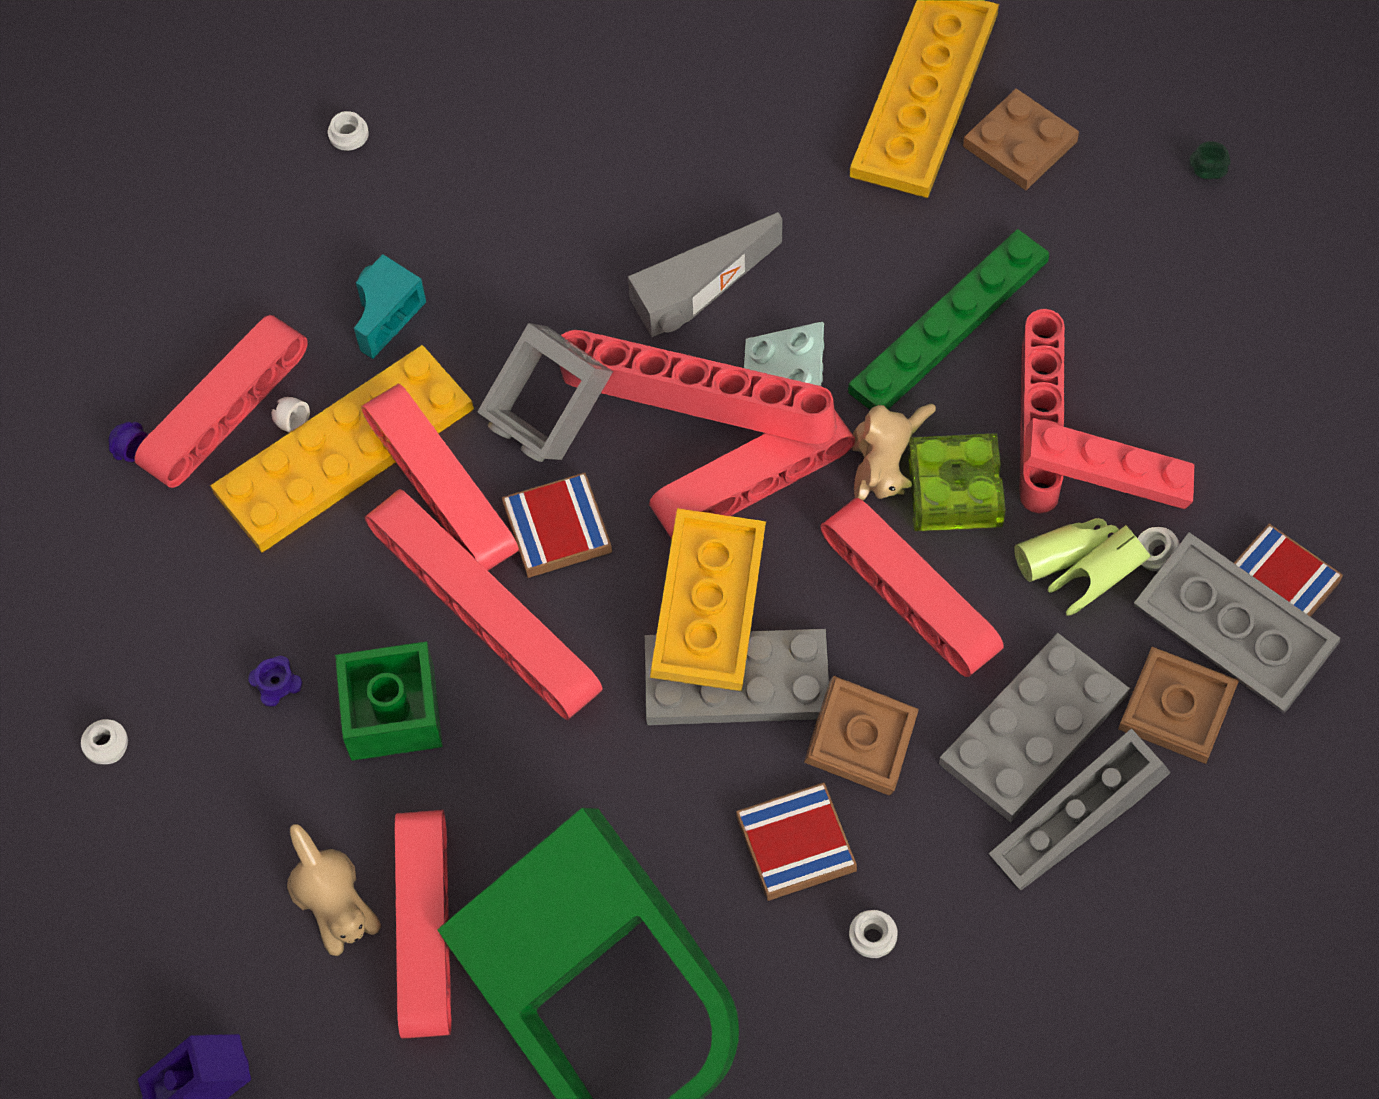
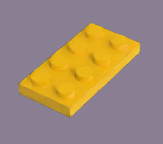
M677 508L650 678L742 691L766 521Z

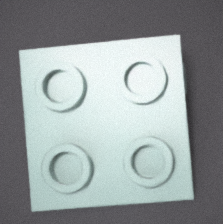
M818 322L747 338L744 368L821 386L823 381L824 323Z

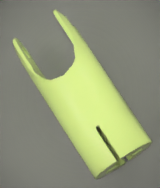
M1100 518L1084 523L1068 524L1016 544L1014 547L1015 558L1024 578L1032 582L1075 565L1107 540L1109 533L1113 532L1115 534L1119 529L1114 525H1107L1106 521ZM1096 525L1100 526L1099 529L1094 530Z
M1125 525L1056 579L1048 587V592L1057 591L1074 578L1084 576L1091 579L1086 594L1067 609L1066 615L1071 616L1105 593L1151 556L1133 532Z

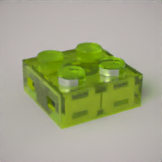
M997 433L910 437L908 463L910 481L912 482L911 496L915 531L1003 527L1006 508L1002 478H999L1001 463Z

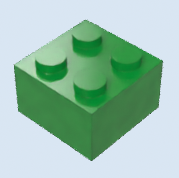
M427 641L335 655L342 736L351 761L443 747L434 665Z

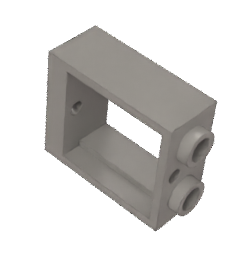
M528 323L480 406L478 413L490 421L488 427L493 432L507 439H510L512 436L522 443L521 451L532 459L543 462L544 459L562 460L613 371L548 326ZM543 354L581 380L549 437L510 411Z

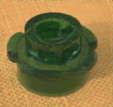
M1207 141L1200 144L1196 151L1191 154L1189 163L1194 167V173L1202 179H1220L1228 173L1229 169L1227 166L1230 165L1231 160L1228 150L1224 145L1215 141Z

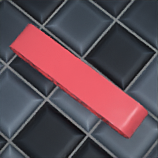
M1049 309L1036 310L1027 317L1022 343L1020 500L1026 509L1039 514L1053 510L1058 504L1063 475L1023 464L1026 426L1033 418L1064 427L1065 326L1061 316ZM1039 335H1043V336H1047L1048 338H1041V337H1038V336H1039ZM1042 371V372H1046V373H1048V374H1047V375H1042V374H1039V373H1037V372ZM1035 408H1044L1049 412H1041ZM1043 483L1048 485L1049 488H1039L1033 484Z
M273 315L264 317L142 441L135 454V463L169 488L179 486L296 366L306 352L308 339Z
M396 384L361 406L364 417L444 529L487 571L519 551L516 540L507 526L401 384Z
M836 411V434L831 440L822 444H808L765 433L664 486L652 496L649 505L672 539L677 508L731 516L839 459L853 447L855 437Z
M854 498L821 524V532L828 544L959 674L964 677H970L1004 648L1003 641L993 626L863 500Z
M444 810L396 813L395 884L399 1034L401 1039L451 1035L452 1027L450 948L437 931L449 920Z

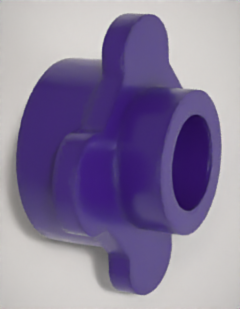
M276 656L264 660L256 669L250 672L248 677L250 685L257 687L260 691L262 703L269 707L277 705L280 698L289 693L295 694L302 688L301 678L292 673L289 659L285 656ZM279 678V682L272 684V679Z

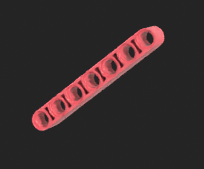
M571 330L561 335L613 371L601 392L602 394L808 444L825 443L836 434L837 425L832 393L822 386L582 330ZM560 366L565 383L578 387L581 380Z
M398 489L365 516V521L375 536L562 718L569 720L602 691V685L595 674L405 491Z

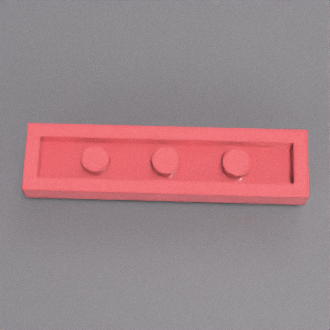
M1035 418L1026 426L1024 465L1181 509H1186L1193 502V463Z

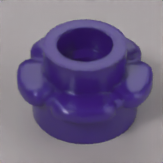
M138 422L119 424L109 435V451L117 460L124 459L127 462H134L136 451L148 434L143 431L142 425Z

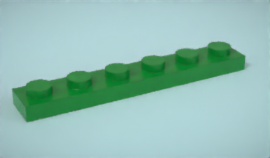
M1017 229L848 384V393L869 410L877 405H884L889 410L1048 262L1050 252Z

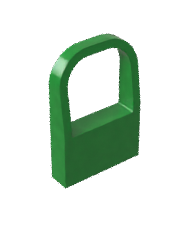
M581 808L437 929L556 1099H593V1097L545 1023L537 1014V1009L642 921H644L705 1005L712 1027L711 1048L702 1069L693 1079L668 1099H703L720 1084L733 1063L738 1046L739 1021L729 990L678 915L598 808Z

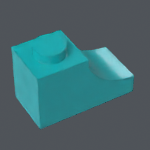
M383 254L373 265L364 268L355 282L361 305L365 309L358 324L354 327L360 351L372 359L426 303L422 279Z

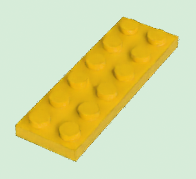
M984 0L916 1L850 166L851 178L926 198L929 197L997 18L999 4Z
M423 345L210 485L213 494L261 553L396 463L368 424L361 409L362 405L399 383L410 394L438 434L474 410L472 400Z

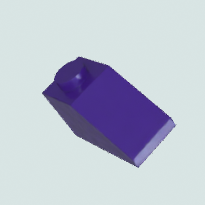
M240 1034L189 1036L138 1078L143 1099H227L252 1080Z

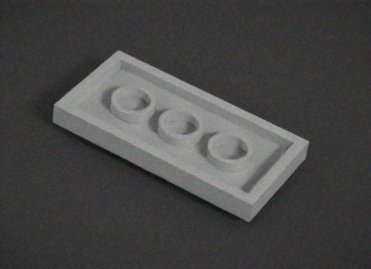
M1190 532L1134 602V606L1230 676L1239 680L1240 683L1283 714L1286 713L1340 643L1339 636Z
M826 629L750 631L742 691L650 678L656 635H645L647 725L818 719L829 684Z
M1057 633L941 755L939 765L1011 823L1128 696L1130 688Z

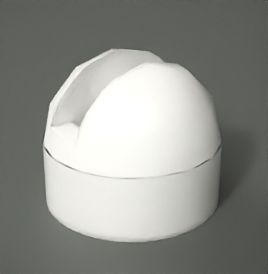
M294 397L279 399L276 410L272 409L271 411L275 425L289 433L307 422L310 415L308 404Z

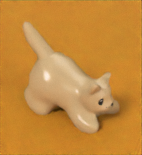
M934 404L918 408L909 419L902 413L889 411L884 405H877L871 408L865 417V421L860 423L853 432L855 443L852 449L853 451L863 453L864 460L859 464L855 477V498L865 500L870 491H873L878 499H884L896 494L904 495L903 488L912 486V482L901 474L899 462L912 434L935 412L936 407Z
M293 824L290 827L291 840L301 861L291 871V875L288 878V892L293 903L302 910L310 909L313 912L319 926L324 947L330 955L338 956L343 952L345 942L353 943L359 940L364 932L370 935L378 933L381 923L375 913L354 889L356 871L348 856L334 849L318 851L309 834L300 825Z

